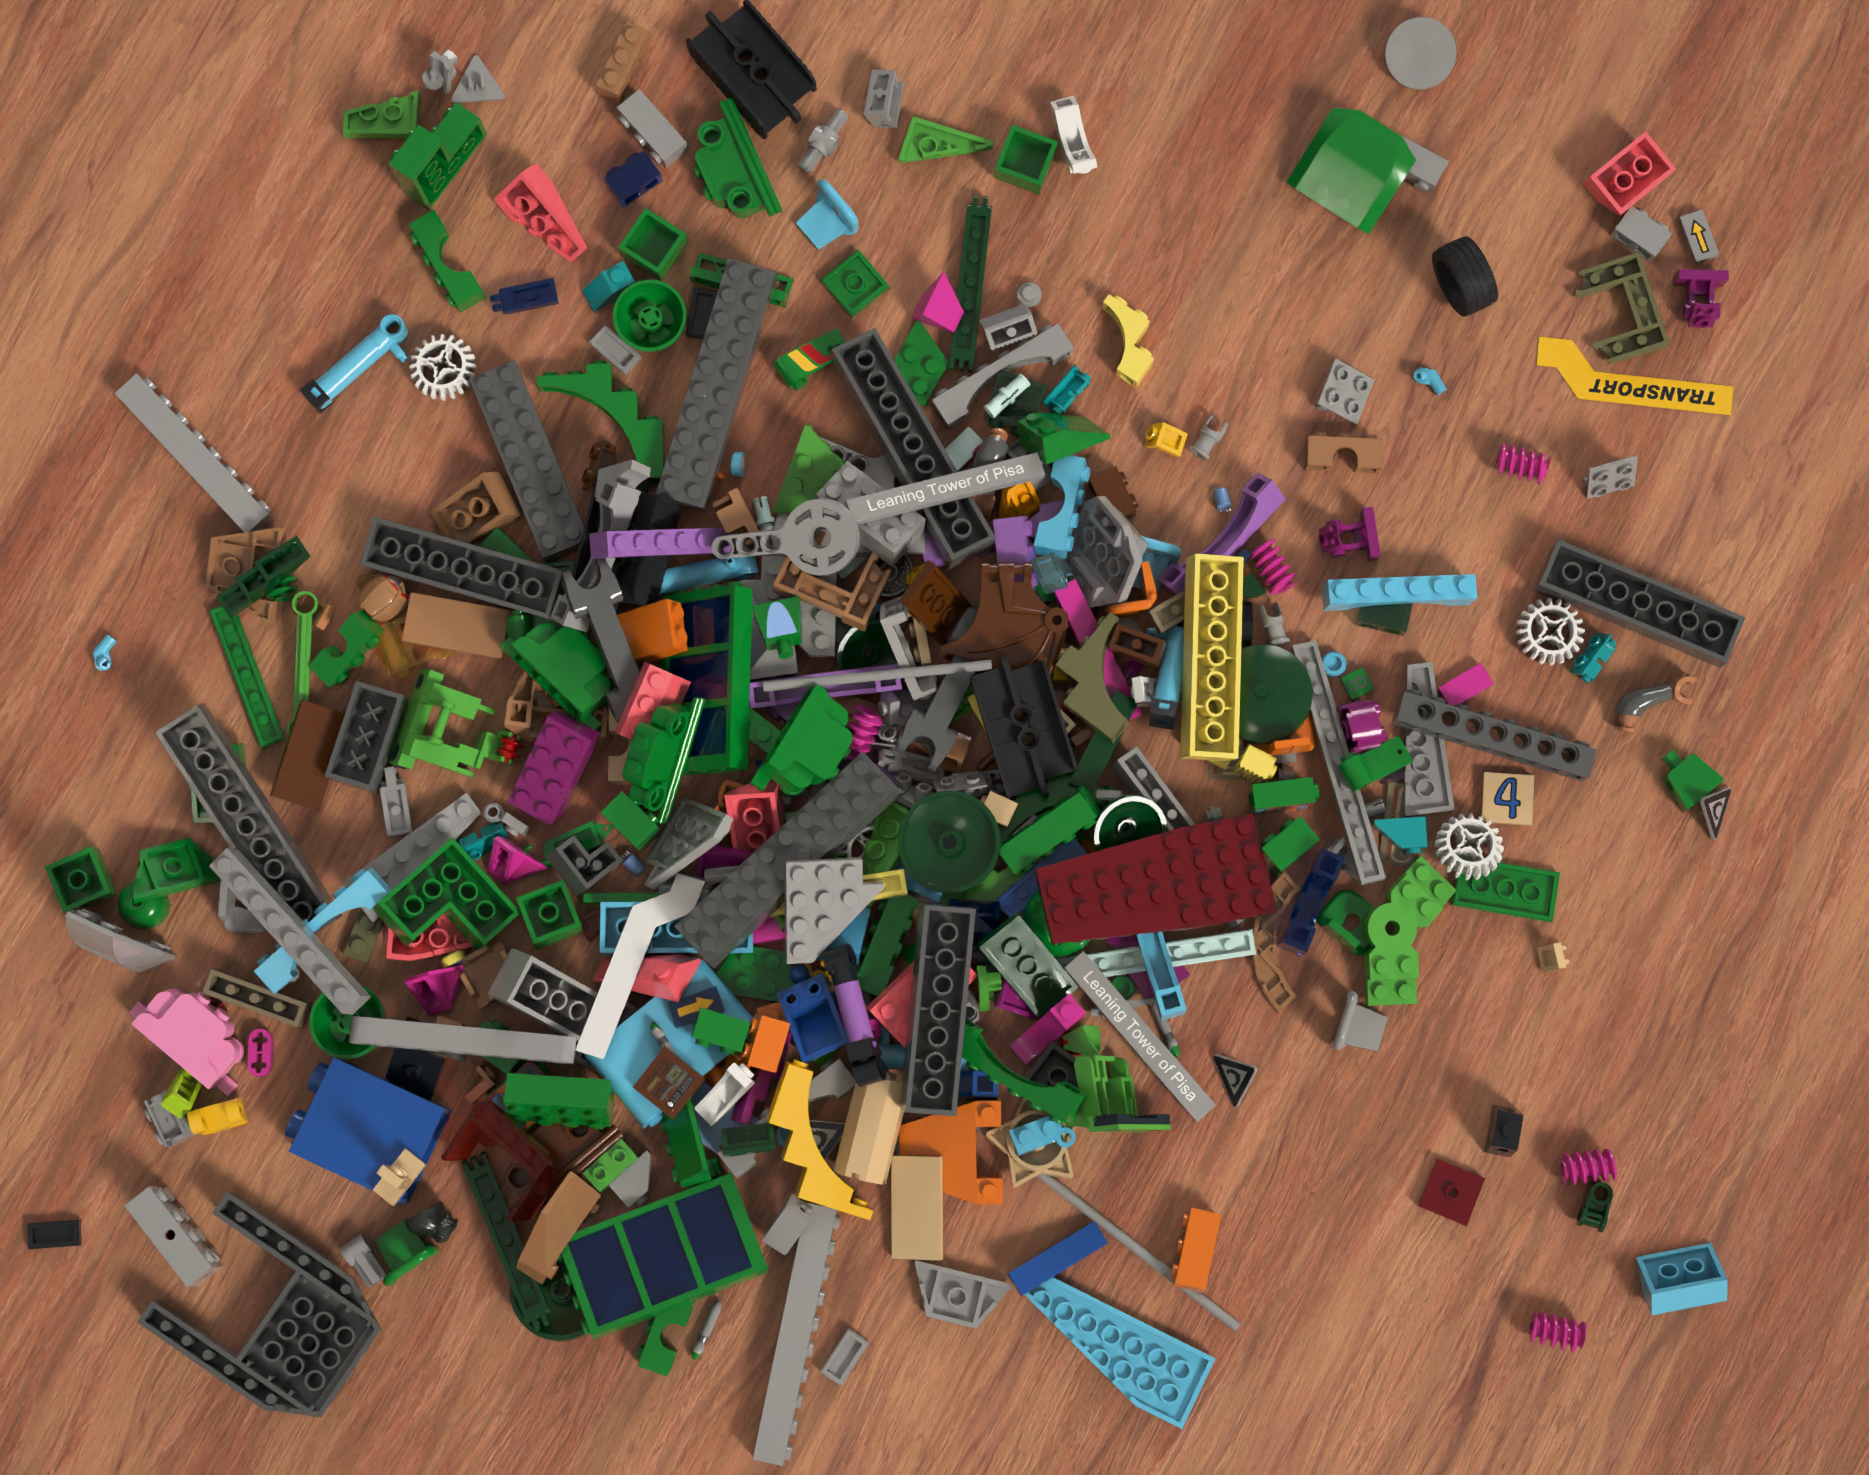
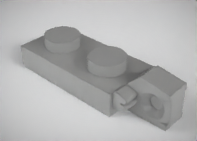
M396 767L384 768L386 781L381 782L380 794L387 837L409 835L413 832V825L404 778L398 779Z

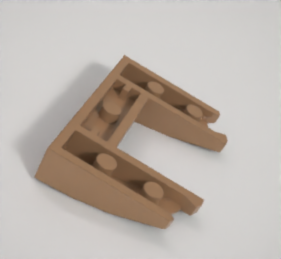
M818 531V538H814L820 546H822L826 537V532ZM872 552L853 593H850L802 571L787 556L774 581L773 592L786 598L799 596L800 601L842 618L843 623L865 632L891 571L888 569L883 573L875 564L879 559L878 555Z

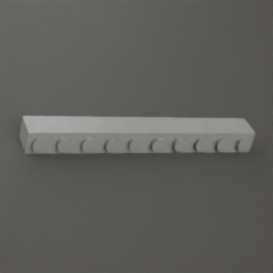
M807 1203L812 1208V1211L807 1213L811 1217V1221L799 1236L752 1459L780 1466L784 1465L785 1460L790 1461L793 1445H789L790 1434L795 1435L798 1419H794L796 1408L801 1409L804 1396L799 1391L801 1383L807 1382L809 1368L805 1367L806 1358L812 1357L815 1343L810 1342L812 1331L817 1332L820 1317L815 1316L817 1306L823 1305L825 1291L821 1290L822 1281H828L831 1266L826 1265L828 1255L833 1256L836 1240L831 1238L833 1229H839L841 1215L837 1214L836 1209L813 1203Z

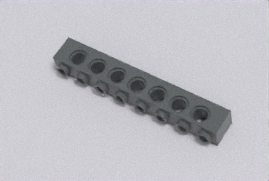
M1415 690L1404 691L1398 696L1391 724L1581 782L1590 777L1596 749L1590 748L1586 742L1578 740L1574 742L1567 741L1565 736L1556 733L1547 735L1541 733L1542 730L1534 726L1524 728L1518 726V722L1511 719H1503L1501 721L1495 719L1494 715L1488 712L1480 711L1478 714L1470 711V708L1465 705H1448L1446 700L1442 698L1422 697L1421 692ZM1418 707L1426 709L1427 718L1419 716ZM1442 714H1447L1451 718L1450 726L1442 722ZM1466 721L1474 724V733L1466 729ZM1491 728L1497 730L1499 734L1498 740L1491 738L1489 733ZM1514 736H1519L1522 739V747L1515 745ZM1538 743L1545 745L1547 750L1545 755L1538 751ZM1562 750L1570 754L1569 762L1562 758Z

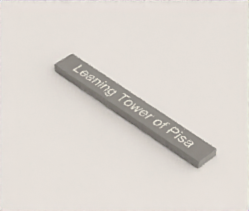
M1036 452L846 500L845 504L855 517L857 524L860 525L1042 479L1045 477V472L1039 455Z
M1081 951L1063 967L1196 1122L1216 1106L1084 951Z

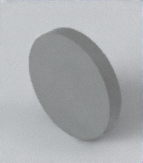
M1416 17L1401 23L1392 31L1386 42L1384 55L1389 73L1399 84L1410 89L1421 90L1434 87L1448 77L1454 67L1457 50L1453 35L1445 25L1432 18Z

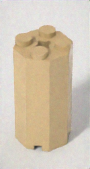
M886 1072L887 1077L884 1081L864 1087H859L857 1083L855 1084L833 1172L847 1177L859 1178L858 1180L886 1184L904 1113L900 1109L902 1076Z

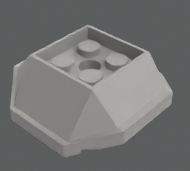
M1096 496L1084 502L1079 515L1078 527L1074 528L1072 533L1074 544L1072 551H1068L1067 554L1069 566L1066 567L1065 578L1068 582L1076 579L1089 607H1100L1127 601L1148 547V543L1122 512L1111 504L1106 496Z

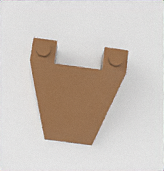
M570 1171L542 1210L521 1253L516 1268L540 1284H543L546 1278L551 1280L559 1268L556 1265L559 1255L581 1223H585L589 1216L594 1218L601 1208V1205L598 1204L601 1194Z

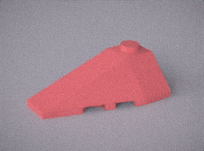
M537 163L521 172L493 199L509 219L515 223L520 222L529 229L528 232L531 235L541 237L547 242L548 247L570 263L587 249L553 182Z
M445 914L408 946L384 922L383 945L385 959L414 961L474 947Z

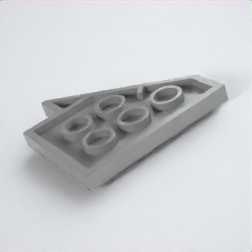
M762 556L761 580H740L743 583L742 587L753 589L752 598L758 604L786 599V597L773 592V584L787 556ZM837 572L820 576L809 574L837 587ZM800 601L802 608V643L799 646L809 657H835L836 616Z

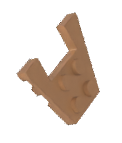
M282 526L211 537L205 586L219 594L237 583L235 581L237 577L256 566L254 562L258 560L260 546L276 549L284 544L286 527ZM262 597L245 610L263 618L262 620L266 623H275L277 600Z

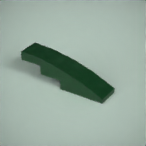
M295 536L255 561V567L235 579L237 583L215 597L231 619L274 589L311 556L298 536Z
M1115 691L1111 701L1129 722L1138 703H1135L1134 699ZM1094 731L1077 764L1078 771L1073 772L1068 784L1077 788L1084 783L1092 793L1123 732L1112 744L1098 732Z

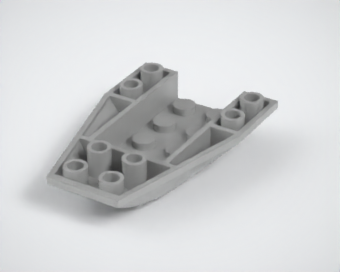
M83 908L82 911L70 910L66 914L67 931L75 945L126 969L141 973L175 960L176 955L170 953L171 947L154 940L146 943L121 934L122 928L102 921L103 916Z

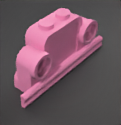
M168 989L158 993L147 1007L138 1001L129 1012L136 1018L132 1025L207 1089L217 1087L224 1094L230 1096L239 1084L230 1078L227 1073L244 1055L242 1042L235 1037H231L234 1033V1024L229 1019L230 1015L225 1010L214 1007L210 1003L211 999L200 991L198 993L184 994L178 989Z

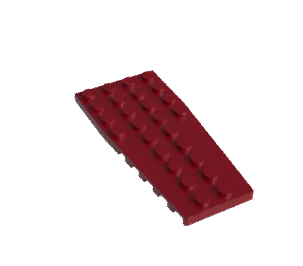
M1254 814L1181 827L1037 868L1035 876L1051 944L1057 945L1058 943H1076L1084 940H1102L1110 937H1128L1136 934H1154L1162 931L1197 929L1276 913L1277 908L1264 855L1261 851L1262 847Z

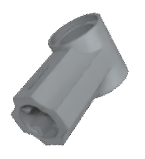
M362 1233L339 1248L345 1260L350 1266H354L368 1288L380 1282L387 1275L373 1254V1247Z

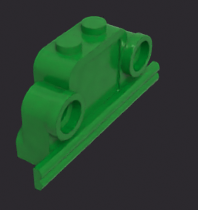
M733 98L721 101L719 105L725 118L717 121H707L699 127L698 139L702 148L697 150L695 154L696 164L692 166L697 179L702 178L705 186L702 187L707 201L712 200L713 204L718 208L729 207L731 213L737 218H746L763 210L767 211L769 217L783 212Z
M541 623L516 641L510 636L499 645L515 663L574 719L594 730H598L602 726L592 713L597 708L604 707L607 704L604 692L610 690L611 683L605 676L606 663L598 646L595 647L589 641V637L584 631L563 626L557 631L553 625Z
M816 684L813 687H808L750 782L758 790L764 791L770 779H773L779 784L780 789L785 794L794 796L801 793L810 784L819 785L826 779L831 781L838 774L840 769L837 766L840 761H844L850 754L851 749L849 746L853 738L851 732L844 727L848 722L846 709L829 697L824 686Z
M694 697L691 709L679 703L661 705L654 711L651 722H641L634 731L622 776L623 779L633 783L630 789V799L643 805L651 811H656L660 808L657 818L659 820L658 823H669L704 707L705 698Z

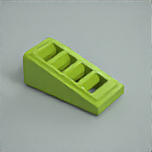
M180 1067L162 1100L161 1106L177 1118H182L192 1109L202 1084L184 1068Z

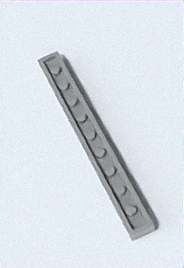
M1317 641L1292 645V654L1301 661L1311 679L1313 699L1309 713L1359 885L1382 881L1386 876L1361 791L1358 790L1352 793L1338 768V765L1341 764L1340 759L1349 754V750Z

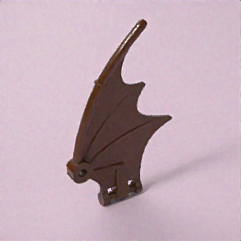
M981 562V593L975 620L963 636L954 642L941 646L940 650L965 657L972 661L991 660L992 670L1003 667L1000 656L1007 655L1011 670L1044 660L1052 679L1056 667L1055 664L1057 663L1056 658L1060 653L1063 631L1068 627V613L1060 607L1051 608L1045 605L1034 593L1032 588V562H1024L1023 564H1014V562L989 564V562ZM989 574H998V582H989ZM1014 574H1023L1024 582H1014ZM1055 615H1059L1061 618L1058 624H1053L1052 618ZM1019 707L1014 711V718L1018 721H1023L1028 716V711L1024 707ZM992 751L976 765L978 772L985 771L995 762Z

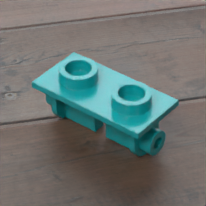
M1074 365L1045 397L1043 403L1053 414H1064L1066 409L1075 400L1074 397L1079 395L1086 386L1090 385L1091 377L1085 372L1082 373Z
M1599 632L1589 640L1588 647L1583 654L1575 659L1570 673L1581 675L1580 679L1587 684L1593 681L1602 669V666L1597 662L1598 658L1603 663H1606L1616 650L1615 645L1617 643L1611 639L1612 635Z
M502 822L480 829L483 837L478 838L476 832L460 838L458 844L475 861L492 851L494 838L497 836L510 838L506 834Z

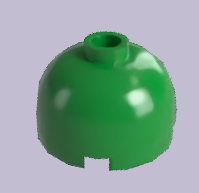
M135 881L126 885L119 894L117 902L118 912L124 922L133 928L148 930L162 924L169 915L171 906L168 895L133 904L132 897Z

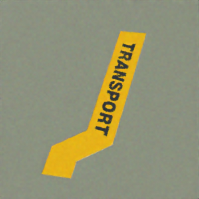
M1539 337L1537 365L1556 367L1578 399L1731 415L1733 386L1595 372L1573 340Z

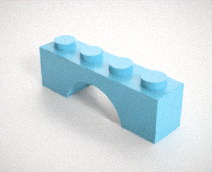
M1069 455L1053 463L1051 479L1053 485L1064 493L1065 502L1061 511L1055 517L1039 522L1034 542V548L1038 555L1066 559L1068 551L1071 552L1073 549L1074 537H1072L1073 528H1077L1079 524V513L1077 511L1079 505H1083L1085 498L1084 482H1088L1090 477V467L1087 466L1086 459L1083 457Z

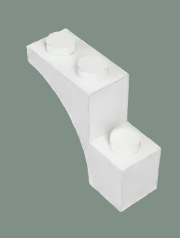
M734 1062L720 1081L694 1109L714 1127L755 1084L751 1079L754 1073L745 1064L742 1063L738 1066Z

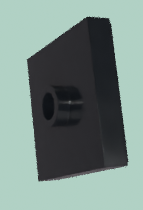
M395 1048L385 1078L431 1100L435 1094L446 1058L431 1051Z

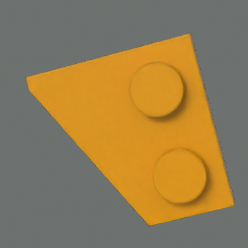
M1031 481L1002 488L998 519L1030 516L1039 509V505L1042 504Z

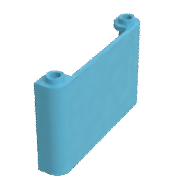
M701 960L680 999L716 986L725 1012L721 1014L749 1022L753 1018L709 965L704 960ZM658 997L651 999L615 1029L604 1059L588 1054L585 1055L586 1061L601 1079L611 1080L613 1093L643 1129L648 1125L650 1127L655 1126L663 1118L660 1115L663 1111L633 1088L662 1050L658 1040L651 1033L650 1026L652 1022H655L664 1030L665 1036L677 1056L702 1076L729 1055L719 1051L721 1047L719 1045L711 1043L710 1048L695 1044L696 1038L690 1037L694 1023L676 1029L668 1007V1003L673 1001Z

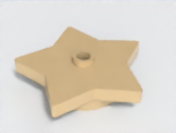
M1024 1097L1013 1120L985 1134V1137L1008 1157L1012 1188H1017L1040 1174L1072 1179L1073 1171L1068 1148H1062L1056 1142L1017 1156L1008 1132L1050 1115L1043 1109L1039 1111L1028 1104L1029 1100ZM1065 1123L1061 1124V1125H1062V1128H1063V1127H1068V1128L1072 1129L1074 1132H1075V1130H1076V1128H1077V1126H1076V1127H1069V1126H1067ZM1063 1133L1061 1135V1140L1063 1142H1069V1134Z

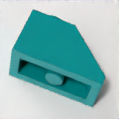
M622 261L601 272L583 289V292L595 313L616 302L619 295L628 286L635 283L625 262Z
M1425 817L1376 819L1372 821L1373 828L1399 850L1406 849V854L1421 853V848L1428 847Z

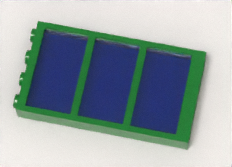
M728 582L727 586L710 585L709 589L694 587L691 592L675 590L674 594L664 596V599L681 603L684 611L683 621L687 634L688 651L663 658L661 669L691 682L681 705L691 709L694 697L706 699L683 776L747 770L753 589L742 587L743 583Z
M732 1173L577 1231L558 1258L559 1263L565 1261L567 1271L563 1272L568 1287L574 1286L576 1295L572 1296L576 1310L582 1309L585 1319L581 1320L585 1335L591 1334L593 1340L768 1273V1267Z

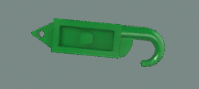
M595 821L586 823L548 840L543 848L544 857L573 835L587 852L604 844V840L614 826L598 824ZM528 844L523 849L528 852L532 845ZM546 857L540 861L548 868L553 867Z

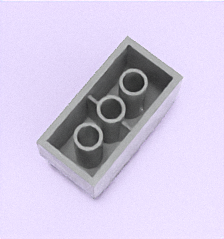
M513 948L510 949L487 993L492 998L564 1036L577 1038L576 1041L578 1042L598 992L537 958Z

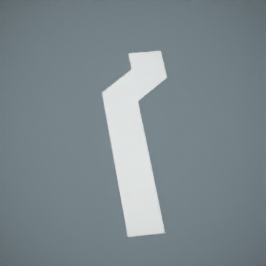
M677 873L670 892L632 906L575 1051L604 1059L655 928L683 917L693 910L705 881Z

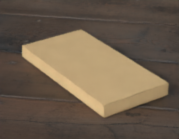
M893 1155L892 1259L943 1260V1156Z

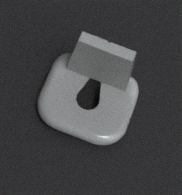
M220 881L218 917L223 921L224 927L234 933L260 934L266 932L267 930L249 910L235 906L237 896L223 881Z
M1352 990L1348 991L1344 995L1346 1005L1336 1037L1330 1042L1329 1046L1335 1051L1349 1045L1377 1052L1388 1017L1360 1006L1357 1000V993Z

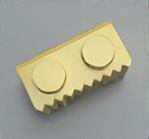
M1249 744L1241 753L1233 773H1237L1238 776L1242 775V778H1247V781L1251 780L1252 783L1258 784L1263 781L1267 783L1269 779H1272L1278 766L1274 765L1277 758Z

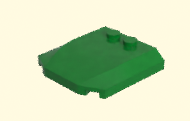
M1332 108L1286 183L1353 226L1370 234L1416 162V159L1401 135L1363 111Z

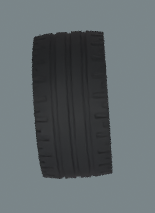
M1467 236L1458 238L1433 252L1432 263L1438 283L1446 299L1459 315L1465 317L1474 314L1497 301V284L1491 267L1478 245Z

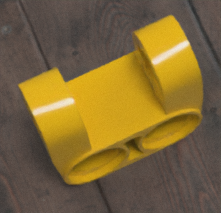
M242 1098L231 1099L187 1113L188 1123L193 1134L208 1135L248 1123Z

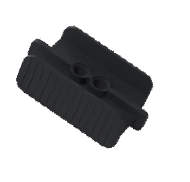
M744 0V6L723 23L712 11L705 14L710 26L692 40L687 38L686 46L691 57L704 70L705 74L710 77L711 81L715 83L727 99L733 98L740 114L762 139H766L768 137L767 133L788 116L796 124L801 120V115L793 104L809 91L815 92L817 84L812 72L797 57L790 46L783 41L782 37L777 34L770 23L757 11L756 7L749 0ZM743 55H750L752 57L747 62L739 60ZM758 73L767 74V77L763 80L755 78Z
M648 478L643 480L635 488L641 491L626 531L676 529L680 513L679 503L666 493H660L659 495L649 494L650 481ZM597 480L593 488L590 506L587 511L588 514L585 519L586 522L573 566L572 576L576 581L585 570L591 558L589 534L599 532L600 504L595 501ZM669 555L624 557L621 562V558H615L611 569L623 595V601L621 602L642 606L657 602ZM620 602L613 604L616 614L618 613Z
M1007 655L1000 656L1003 667L970 676L972 688L1006 798L1010 799L1012 796L1038 788L1041 790L1042 797L1045 798L1049 796L1045 783L1046 779L1078 771L1075 756L1072 752L1073 749L1070 745L1068 733L1065 729L1066 726L1063 722L1045 661L1041 660L1040 662L1011 670ZM1019 707H1024L1028 711V716L1023 721H1018L1014 718V711ZM1025 732H1033L1035 734L1033 744L1025 745L1022 743L1021 737Z

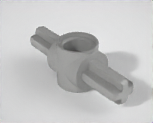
M837 109L826 126L818 125L813 130L807 142L809 150L798 166L803 172L811 173L821 157H830L840 141L838 132L848 119V115L844 111Z

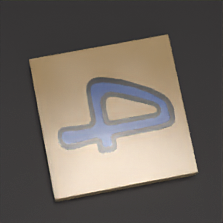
M1483 772L1482 822L1487 823L1491 821L1492 824L1532 826L1534 775Z

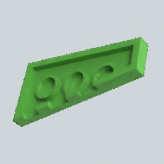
M894 801L875 819L873 824L875 828L870 840H867L864 847L866 851L863 856V875L893 871L901 861L898 837L902 821L909 810ZM871 901L867 906L870 907L874 901Z

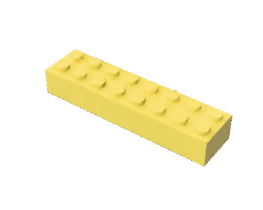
M1195 553L1186 558L1180 758L1214 761L1238 759L1244 557Z

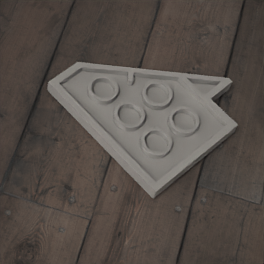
M682 796L669 819V823L665 825L645 860L654 866V869L644 885L653 890L718 844L730 831L733 818Z
M861 857L784 861L785 962L787 964L813 963L884 888L883 882L863 883V859Z

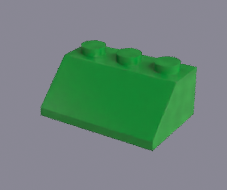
M690 1098L675 1119H671L663 1112L664 1117L660 1120L662 1132H668L670 1140L665 1142L668 1157H674L676 1165L671 1167L674 1182L679 1181L682 1188L712 1180L695 1110Z

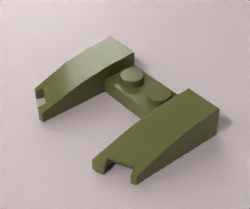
M1639 252L1579 271L1578 276L1584 278L1582 290H1576V299L1623 286L1637 327L1635 330L1592 343L1595 351L1600 348L1610 358L1607 361L1609 364L1669 348L1670 342Z

